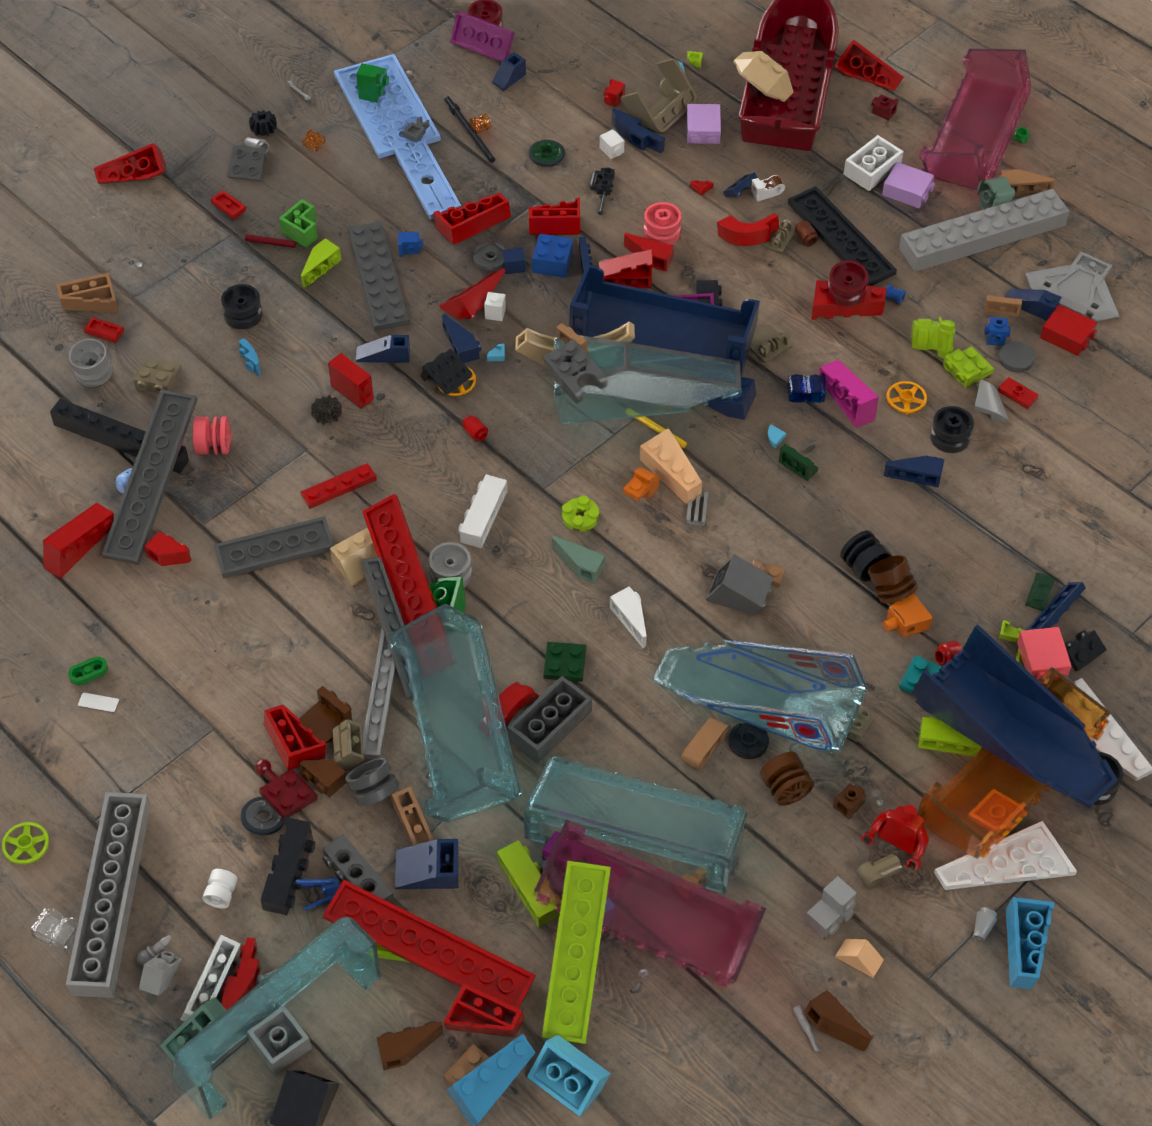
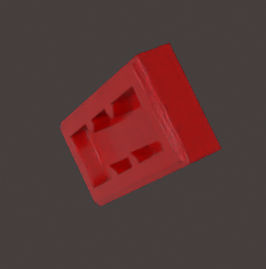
M92 317L84 328L85 334L117 343L124 332V327Z
M1010 377L998 387L999 393L1026 409L1039 396Z

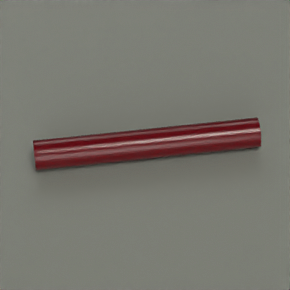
M245 235V241L291 248L296 247V241Z

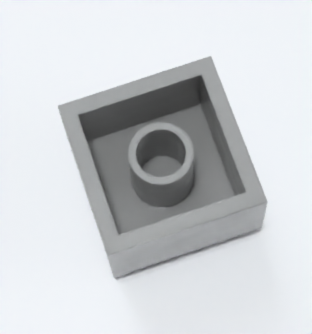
M282 1006L247 1031L250 1043L275 1075L312 1049L309 1037L285 1006Z

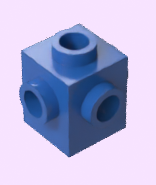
M990 317L989 324H985L984 335H987V345H1005L1006 337H1010L1011 326H1008V319Z

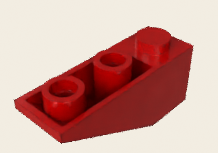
M629 233L624 234L625 248L632 253L652 249V268L667 272L673 259L674 245Z

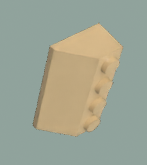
M368 527L330 548L332 563L352 587L366 580L361 565L362 560L378 557Z

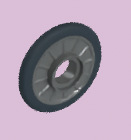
M257 797L248 801L243 806L240 815L243 826L251 833L257 835L273 834L283 827L285 821L263 797ZM267 813L269 817L267 819H260L258 814Z

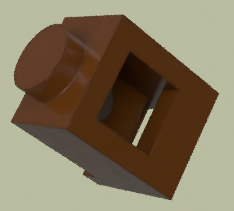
M849 783L839 795L835 796L833 808L850 819L865 802L866 795L864 794V789L859 785L853 786Z

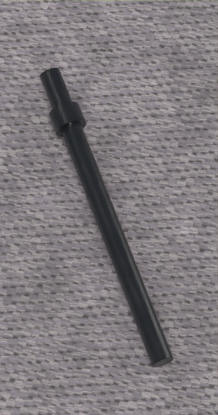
M447 96L444 101L449 106L450 112L458 118L489 162L493 163L495 157L463 116L460 107Z

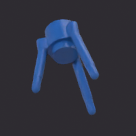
M338 878L296 880L297 884H302L301 888L321 887L322 895L327 896L305 906L304 911L331 901L339 889Z

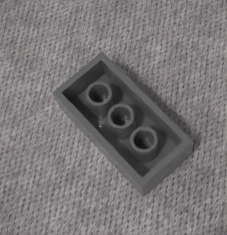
M561 676L508 726V740L539 763L592 712V698Z

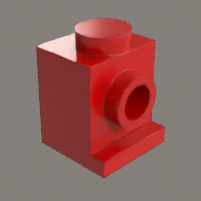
M610 79L609 87H606L604 90V102L617 108L622 101L620 97L625 95V83Z

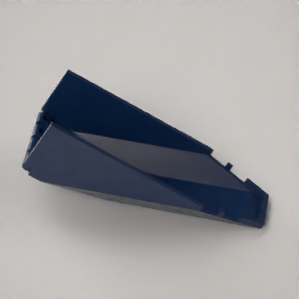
M978 624L974 627L963 649L952 660H949L941 667L939 672L931 675L927 670L923 671L912 691V694L917 698L916 703L929 714L1029 777L1088 808L1118 780L1106 759L1102 760L1097 752L1095 741L1091 742L1085 732V724Z

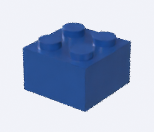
M539 234L532 257V273L566 278L573 256V239Z

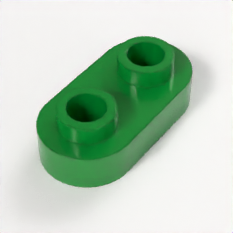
M94 657L74 665L68 671L70 682L74 685H83L100 678L107 673L108 665L102 657Z

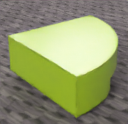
M687 51L688 62L695 67L701 68L703 53Z

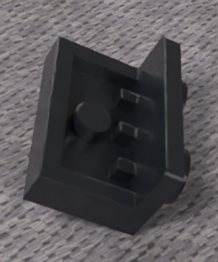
M1083 630L1075 636L1076 639L1074 641L1070 640L1064 643L1075 672L1080 671L1107 650L1095 630L1089 632Z

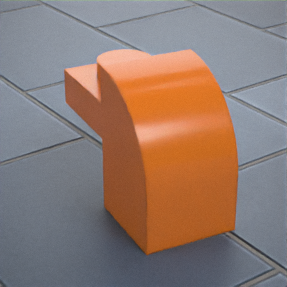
M639 467L634 471V477L623 488V494L637 502L643 496L649 499L659 488V476L643 467Z

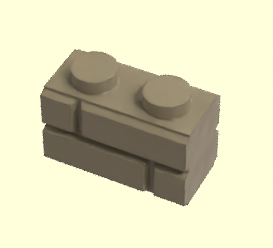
M349 719L333 729L334 762L347 770H351L356 764L364 761L362 725Z

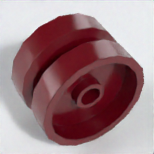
M477 0L468 7L469 15L503 27L502 7L493 0Z
M848 260L836 263L831 268L828 295L833 302L847 307L857 305L865 298L869 279L865 267L858 262Z

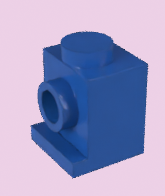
M419 232L398 233L399 257H403V254H420V249H423V239H419Z

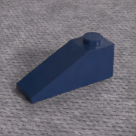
M1012 288L1005 296L1006 298L1022 299L1021 310L1046 321L1057 306L1060 305L1062 298L1046 290Z
M442 315L444 332L453 351L461 361L467 363L480 359L479 351H481V345L479 341L475 340L474 335L447 315Z
M926 455L886 462L884 476L939 488L945 459Z

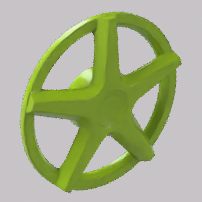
M24 822L13 826L2 840L4 856L11 863L21 865L39 861L49 846L47 831L41 825L33 822ZM30 825L39 828L44 834L32 837L30 835ZM24 826L23 834L18 836V838L9 837L13 830ZM45 840L44 847L38 854L34 845ZM6 842L17 846V849L11 856L6 851ZM24 851L32 857L27 860L17 859Z

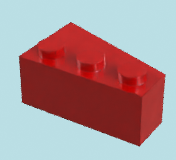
M580 197L575 198L573 202L566 203L565 200L560 201L559 205L550 206V204L530 207L529 235L580 234Z
M652 249L599 262V267L604 271V281L638 289L651 288Z
M282 704L264 710L263 725L287 771L300 767V762L303 760H321L325 758L327 744L315 737L310 728L307 729L300 723V719L285 705Z
M463 983L443 1023L448 1030L516 1037L525 1016L522 1010Z

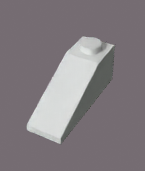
M629 586L610 597V609L640 646L644 648L646 647V630L641 598Z

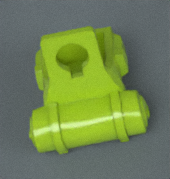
M938 317V322L931 319L913 320L911 330L912 348L925 351L929 349L937 350V356L944 359L946 355L953 352L956 323L951 320L942 321L941 317Z

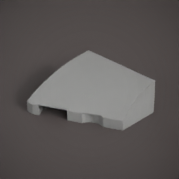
M980 379L974 411L991 414L992 420L1007 423L1008 416L997 389L991 383Z

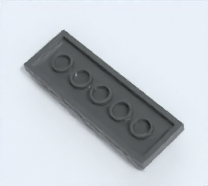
M325 516L214 544L223 578L328 552L331 547L335 546Z

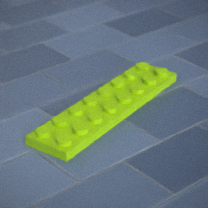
M567 861L542 1038L551 1039L559 1035L566 1041L586 1044L611 867Z

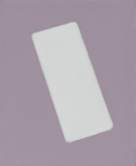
M82 693L78 706L115 712L119 699Z

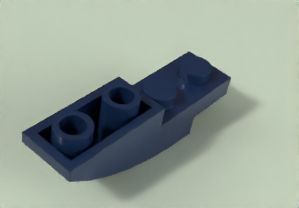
M615 108L612 109V123L619 134L629 143L643 151L647 147L659 153L664 151L665 137L642 127L641 120Z

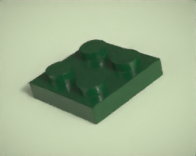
M547 642L543 679L558 680L563 676L568 681L583 682L586 645Z

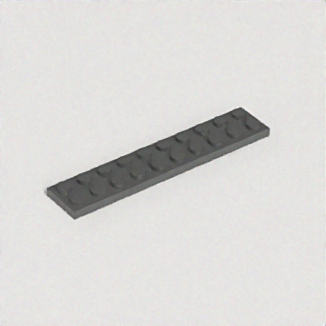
M161 389L101 555L103 558L139 565L145 549L144 546L147 544L198 400L195 395Z

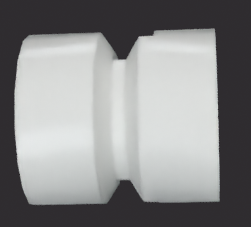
M224 869L212 870L208 886L202 897L203 901L215 908H228L232 898L231 892L234 891L238 881L237 876Z

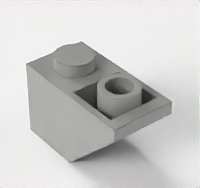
M168 951L161 952L143 966L139 989L159 996L168 989L181 962V958Z

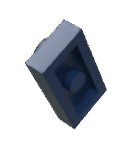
M756 173L746 174L723 191L725 197H737L742 194L741 190L751 187L752 179L758 178Z

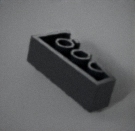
M285 817L284 825L286 826L285 835L280 834L278 840L279 855H274L271 867L273 874H268L260 900L263 910L286 916L289 909L294 907L296 890H300L302 885L297 884L296 880L302 879L303 871H307L309 865L308 857L310 853L314 852L316 842L313 841L310 822Z

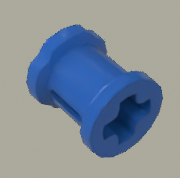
M890 284L886 288L885 299L889 298L901 305L905 298L906 290L901 291Z

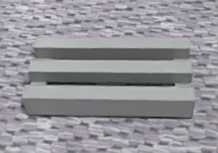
M704 492L701 496L700 494L696 496L694 520H690L692 499L688 501L686 524L705 526L708 492ZM700 499H704L702 521H698Z

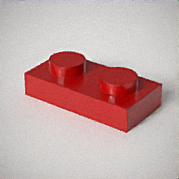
M224 190L211 198V204L233 220L246 212V206Z

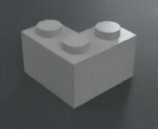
M837 876L823 889L821 900L807 912L805 923L823 939L829 934H835L840 927L839 925L843 921L847 922L853 916L857 892Z

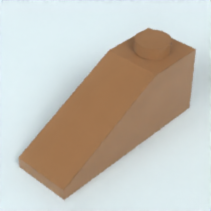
M1019 169L1001 170L999 176L1007 178L1010 186L1015 190V196L1037 194L1053 189L1055 182L1054 178Z
M411 786L391 794L389 799L412 845L434 840Z

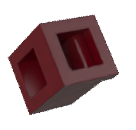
M882 94L879 97H874L871 104L873 106L872 114L889 121L897 112L899 99L893 100Z

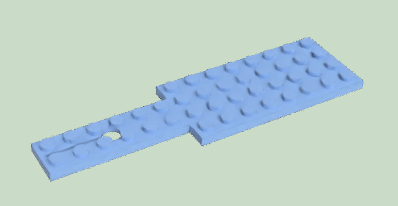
M395 54L363 62V64L387 69L389 83L385 86L383 96H380L378 102L359 99L356 73L361 63L335 70L334 76L379 159L393 154L396 156L429 219H434L433 212L435 211L442 213L448 211L447 208L454 206L455 209L461 207L460 202L427 145L441 141L440 134ZM421 116L423 122L429 120L430 126L425 129L426 133L417 143L403 137V130L411 122L416 124L417 118ZM428 177L429 180L434 181L431 184H423L422 179Z

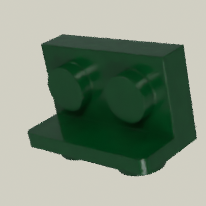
M786 444L780 447L778 462L808 481L818 472L819 468L809 458L804 457L794 448Z

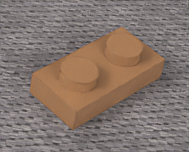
M987 295L984 313L1019 316L1022 299Z
M562 323L556 327L559 339L566 344L575 339L587 354L589 353L587 340L583 336L577 335L571 327H566Z
M472 1044L443 1075V1079L452 1086L490 1057Z

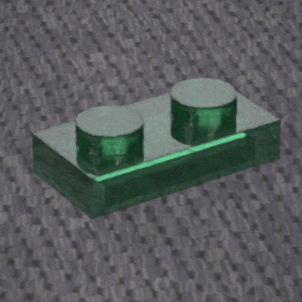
M1037 572L1025 606L1043 611L1055 578Z

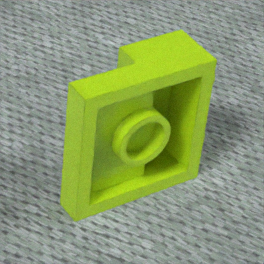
M972 346L963 351L957 349L944 358V368L965 388L994 373V368Z

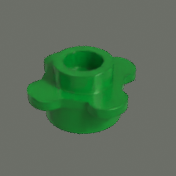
M1019 127L1015 130V134L1012 135V139L1021 143H1027V138L1031 136V133L1028 129Z

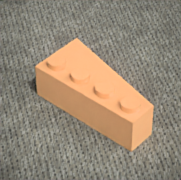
M669 428L640 445V461L654 474L659 476V479L686 505H688V501L691 499L692 502L696 500V496L699 494L701 496L702 481Z

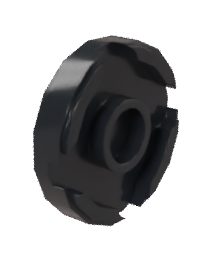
M748 721V722H750V723H753V724H756V725H758V726H761V725L758 724V723H755V722H752V721ZM747 722L736 724L729 734V747L734 754L744 759L761 757L769 746L767 731Z

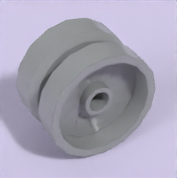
M447 542L436 546L430 552L429 570L432 583L438 582V579L443 577H462L464 588L469 584L472 577L470 552L466 547L459 543Z

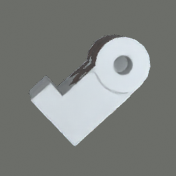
M773 175L761 181L759 178L752 179L751 193L757 202L779 195L785 190V185L778 175Z

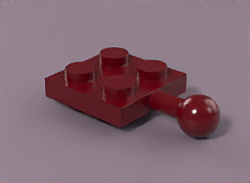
M261 759L256 763V772L259 775H265L271 781L259 788V794L284 820L285 817H291L317 800L318 795L293 768L278 777L271 770V763L268 760Z

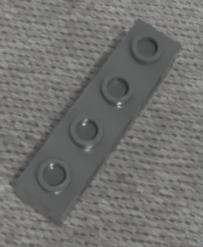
M343 834L322 848L324 863L328 868L332 867L336 871L335 875L341 883L343 880H346L364 890L372 889L374 891L370 893L392 904L394 903V895L391 889ZM343 860H348L347 863H340ZM354 875H361L358 878H353Z

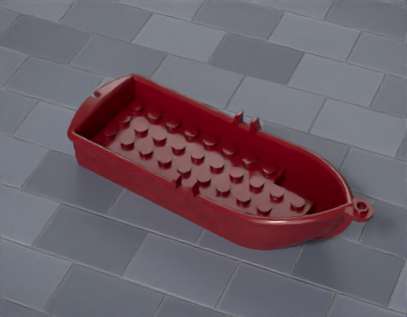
M774 0L766 9L761 18L756 39H754L752 52H764L787 70L793 94L783 102L780 99L766 96L746 80L738 119L741 121L742 141L804 151L812 149L816 132L819 131L839 34L837 16L830 0Z

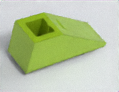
M325 238L313 247L301 274L303 288L312 284L317 278L341 261L340 248Z

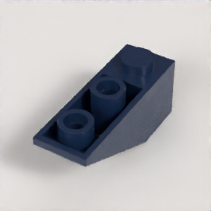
M389 335L358 346L356 362L409 363V335Z

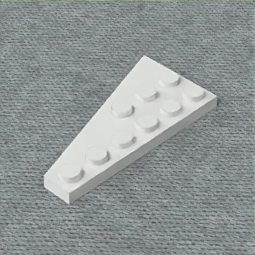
M1082 678L1075 681L1076 688L1066 695V700L1062 703L1085 724L1084 730L1091 742L1095 741L1097 744L1095 747L1097 752L1110 754L1117 759L1122 766L1123 772L1135 781L1152 774V766Z
M1043 821L936 868L934 874L945 890L1073 876L1077 873V870Z

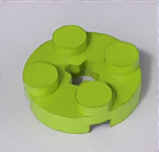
M585 495L573 498L562 506V521L571 530L574 528L579 529V532H585L594 528L598 523L599 508L594 501ZM582 512L584 513V516H577V513Z

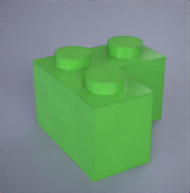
M301 199L279 218L281 233L307 248L318 239L315 223L317 221L315 206Z

